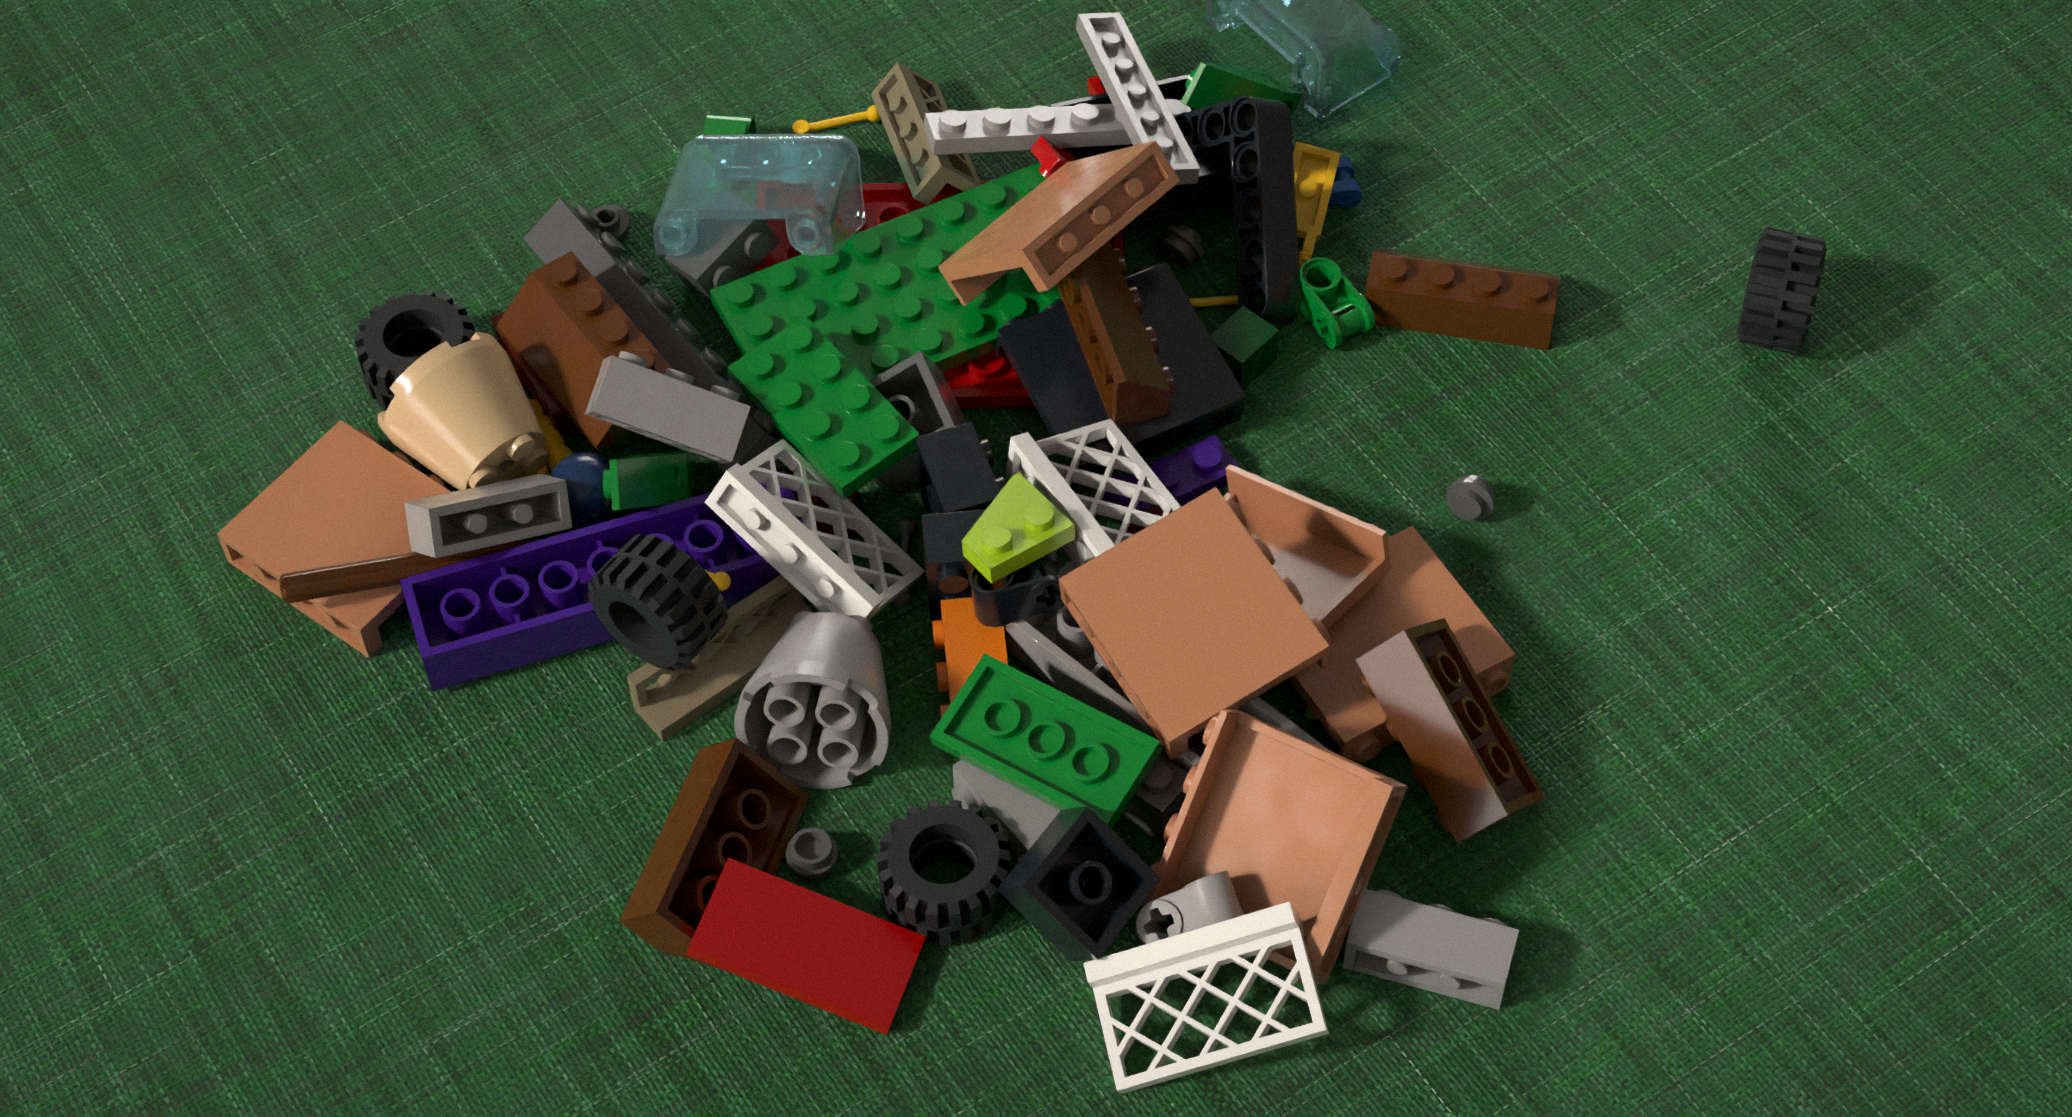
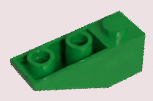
M1200 62L1199 66L1190 73L1186 81V92L1181 103L1195 109H1200L1236 97L1252 96L1282 101L1289 108L1292 117L1303 93L1262 68Z
M690 452L636 454L609 460L610 469L603 472V492L606 500L612 499V510L667 505L697 496L694 454Z

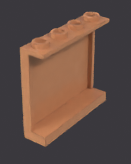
M1156 141L1067 162L939 265L938 269L963 306L969 304L1010 269L1023 267L1038 292L1048 291L1180 182V179Z
M340 420L222 528L217 535L226 559L230 564L282 598L279 586L282 574L414 552L411 551L404 502L446 494L451 491L439 477L433 474L426 476L414 468L410 460L402 453L397 451L391 453L380 446L368 431L364 429L357 431ZM400 584L289 604L370 658L383 646L378 627L406 600L402 585Z
M1231 464L1225 468L1229 491L1223 496L1226 501L1233 499L1239 505L1247 521V525L1244 527L1253 540L1261 538L1266 543L1275 560V564L1272 565L1282 580L1288 577L1294 582L1303 598V604L1301 605L1303 610L1311 620L1317 617L1327 630L1391 570L1386 531L1379 529L1373 524H1368L1342 513L1336 508L1328 507L1305 497L1294 490H1289L1261 478L1257 474L1247 472Z
M1216 487L1058 579L1061 600L1154 737L1161 742L1162 749L1170 760L1188 751V738L1206 728L1211 718L1219 715L1221 709H1238L1314 662H1317L1322 670L1329 666V645L1332 644V639L1326 627L1317 617L1312 620L1308 617L1301 607L1303 598L1294 582L1288 577L1283 580L1272 566L1275 564V560L1266 543L1261 538L1253 540L1244 527L1247 525V521L1239 505L1233 499L1226 501Z
M1413 526L1388 538L1391 570L1327 630L1332 639V644L1329 645V666L1322 670L1318 663L1314 662L1288 678L1339 746L1338 755L1354 762H1367L1378 755L1382 748L1396 741L1386 726V714L1377 698L1373 697L1365 689L1360 677L1361 669L1355 659L1401 631L1445 618L1489 697L1501 692L1511 679L1515 653Z
M1221 709L1219 715L1211 718L1204 731L1202 741L1206 747L1199 765H1193L1185 778L1183 793L1186 794L1180 812L1175 813L1166 825L1163 841L1167 844L1161 859L1150 867L1161 880L1141 906L1183 889L1184 886L1198 879L1228 871L1244 915L1291 902L1301 917L1305 932L1303 937L1316 986L1326 984L1408 786L1237 709ZM1293 945L1272 950L1268 960L1292 971L1297 962Z

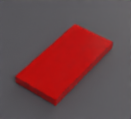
M728 857L688 947L687 955L887 1035L926 936Z

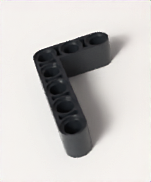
M1240 96L1174 117L1195 158L1215 160L1230 156L1239 309L1245 306L1270 324L1289 325L1293 323L1300 312L1301 291L1292 127L1289 108L1285 103L1278 100Z

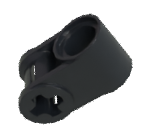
M1056 551L1048 553L992 584L974 567L969 574V583L975 616L978 621L985 626L1001 627L1017 620L1061 609L1065 604L1061 600L1058 579L1062 576L1058 571L1060 560ZM1038 560L1042 563V571L1039 570L1036 563ZM1044 588H1047L1050 595L1049 598L1045 597Z

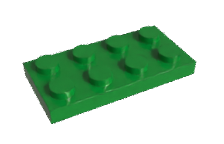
M805 315L727 367L730 379L843 499L916 450V437L920 436L919 432Z
M985 653L929 736L934 746L1058 810L1088 806L1111 829L1119 820L1163 750L1159 740Z

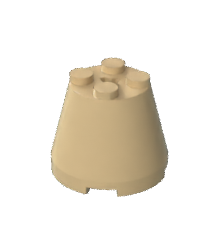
M475 332L471 338L472 341L459 344L453 348L445 341L422 355L392 384L390 390L395 396L387 410L378 414L380 428L395 446L459 491L521 478L524 471L529 475L534 474L542 469L550 458L549 454L545 451L546 437L508 354L492 335L483 332Z

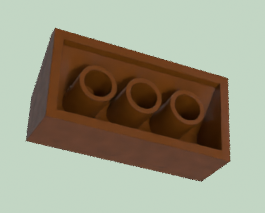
M1108 240L1060 280L1056 286L1108 417L1120 429L1168 415L1170 396L1175 394L1176 389L1169 367H1161L1156 354H1159L1156 334L1151 326L1145 327L1140 314L1143 313V307L1138 290L1135 286L1129 288L1124 275L1127 274V268L1123 253L1119 247L1113 249L1110 240Z
M1375 248L1372 253L1365 298L1373 310L1375 325L1548 350L1560 278L1558 273Z
M572 251L531 272L497 324L499 333L598 452L633 433L630 430L585 415L603 360L612 355L618 357L620 351H624L648 360L646 368L665 374L666 368L673 369Z
M1445 618L1405 629L1355 659L1361 669L1360 677L1365 689L1369 694L1377 698L1386 714L1385 721L1390 734L1396 741L1402 743L1412 761L1411 770L1415 779L1430 793L1437 806L1436 813L1440 824L1449 834L1453 835L1457 843L1492 827L1546 798Z
M737 737L701 748L619 922L657 950L718 968L688 956L687 951L728 857L775 876L786 852L787 845L795 832L811 795Z

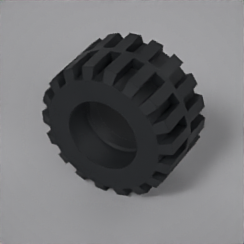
M1772 227L1764 229L1758 239L1738 322L1737 335L1739 342L1797 354L1802 348L1812 318L1826 256L1824 238Z
M426 290L422 295H415V291L404 292V297L396 299L395 296H391L385 299L386 304L382 307L375 305L369 311L371 318H363L360 322V332L355 335L356 353L368 392L372 399H377L378 405L383 409L387 410L395 396L390 390L392 384L412 363L421 357H408L409 355L420 351H430L445 341L452 348L472 341L471 338L475 334V329L471 316L467 315L466 308L461 303L454 304L452 297L443 294L438 298L435 295V291Z
M637 534L630 538L592 577L588 584L590 590L588 592L589 600L594 606L595 613L610 634L622 646L640 659L655 667H662L667 671L685 669L726 624L725 621L728 619V612L725 609L727 605L724 597L708 573L686 552L665 539L661 540L654 535L648 534L645 536Z
M939 799L927 801L928 808L920 810L917 805L907 809V819L903 820L896 817L890 824L891 834L884 833L880 841L881 852H878L877 855L882 904H885L886 914L892 922L898 920L899 926L926 936L924 940L926 944H929L931 938L939 939L940 946H951V939L959 937L964 944L974 940L973 932L976 930L980 931L983 935L991 930L992 918L1000 920L1006 912L1005 902L1009 901L997 888L1011 872L1008 839L1004 831L999 832L998 822L991 815L983 819L982 809L973 804L967 810L962 808L961 801L950 799L949 806H939ZM939 861L959 862L972 870L965 878L951 884L931 883L918 875L925 867Z

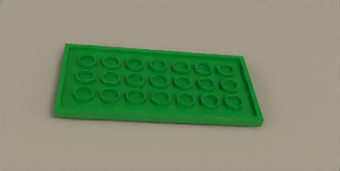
M1039 162L713 288L710 290L711 302L742 356L805 315L868 381L919 351H922L942 371L991 353L996 349L997 331L1005 323L1016 317L1027 318L1040 313L1050 304L1062 300L1057 286L1054 285L1048 291L1038 292L1023 267L1014 268L1006 272L969 304L963 306L938 269V266L1047 178L1038 170L1042 164Z

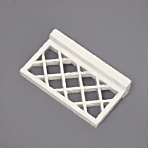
M1111 418L1036 442L1028 432L1010 438L1006 474L1011 478L1019 472L1074 524L1075 540L1063 545L1062 548L1077 568L1134 535L1127 533L1130 523L1148 527L1181 507ZM1106 438L1114 450L1113 453L1087 447V444ZM1057 453L1072 457L1073 460L1069 467L1051 462L1047 456ZM1081 460L1107 467L1104 475L1077 468ZM1117 469L1134 474L1139 480L1137 485L1111 478L1113 470ZM1071 483L1098 489L1095 498L1076 494L1070 487ZM1105 491L1132 498L1129 507L1102 501ZM1138 501L1159 505L1164 511L1163 516L1136 510ZM1096 514L1123 521L1120 530L1100 526L1095 520Z
M784 439L743 466L737 463L726 470L704 502L821 612H833L846 616L859 615L869 620L915 584L925 572L847 498L843 499L820 473ZM780 459L793 472L794 476L777 472L775 460ZM760 483L766 484L767 490ZM780 487L797 491L799 502L782 498ZM811 495L820 497L829 505V509L812 505ZM795 516L802 517L803 524ZM816 521L833 525L834 535L817 531ZM846 528L856 530L864 538L865 542L848 539ZM830 549L838 551L839 557ZM852 554L868 558L870 569L855 566ZM882 562L891 563L904 576L885 573ZM867 583L873 584L875 591Z
M1290 901L1083 963L1088 984L1093 988L1116 1089L1120 1094L1329 1034L1303 937L1305 932L1301 917ZM1293 945L1297 962L1286 981L1262 969L1272 950ZM1257 955L1253 964L1245 960V958ZM1232 962L1248 970L1233 997L1210 985L1220 966ZM1205 971L1201 979L1192 975ZM1257 976L1281 988L1266 1015L1243 1003ZM1300 976L1305 992L1294 987ZM1181 977L1197 985L1182 1012L1158 1000L1168 982ZM1154 986L1149 994L1141 990ZM1206 991L1229 1003L1214 1031L1190 1018ZM1133 993L1145 1000L1131 1026L1128 1027L1114 1019L1109 999ZM1291 993L1308 1003L1313 1023L1290 1029L1275 1021ZM1154 1006L1177 1018L1162 1046L1139 1033ZM1238 1009L1262 1022L1252 1040L1237 1044L1223 1036ZM1186 1024L1209 1036L1200 1055L1189 1059H1184L1171 1051ZM1271 1027L1279 1031L1278 1033L1266 1036ZM1116 1028L1125 1033L1121 1043L1119 1042ZM1135 1039L1158 1052L1147 1071L1127 1076L1124 1057ZM1219 1042L1227 1046V1048L1214 1051ZM1167 1057L1176 1062L1162 1066Z

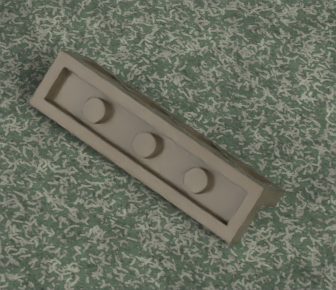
M897 62L873 90L871 96L913 198L928 206L946 183L962 191L982 185L968 153L933 155L924 131L925 113L943 112L949 110L938 83Z
M779 575L727 610L728 619L725 621L726 624L685 669L667 671L662 667L658 668L646 663L629 674L627 679L634 710L658 737L665 741L743 689L792 623L793 617L804 611L814 612L804 603L802 594L782 575ZM785 594V597L774 603L777 598ZM738 624H740V626H739L738 628H736L735 630H733L735 626H737ZM659 677L658 681H656L647 688L645 687L647 684H649L650 682Z

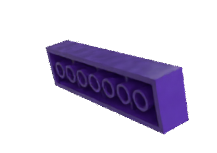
M760 483L767 490L766 484ZM780 487L782 498L796 501L792 490ZM710 492L400 579L431 690L436 691L614 640L615 638L606 629L593 609L594 606L589 600L588 592L590 590L588 584L592 577L617 551L637 534L645 536L649 534L657 536L661 540L665 539L686 552L704 570L712 573L726 572L731 578L730 587L727 590L719 591L724 597L726 607L737 604L781 574L704 503L711 494ZM795 516L803 524L802 517Z

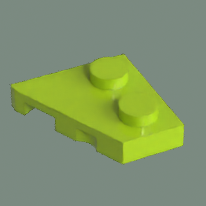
M1018 472L1010 478L962 540L963 556L992 584L1075 540V526Z

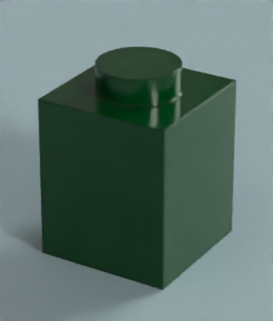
M1245 306L1238 309L1210 335L1242 390L1277 359L1279 329Z

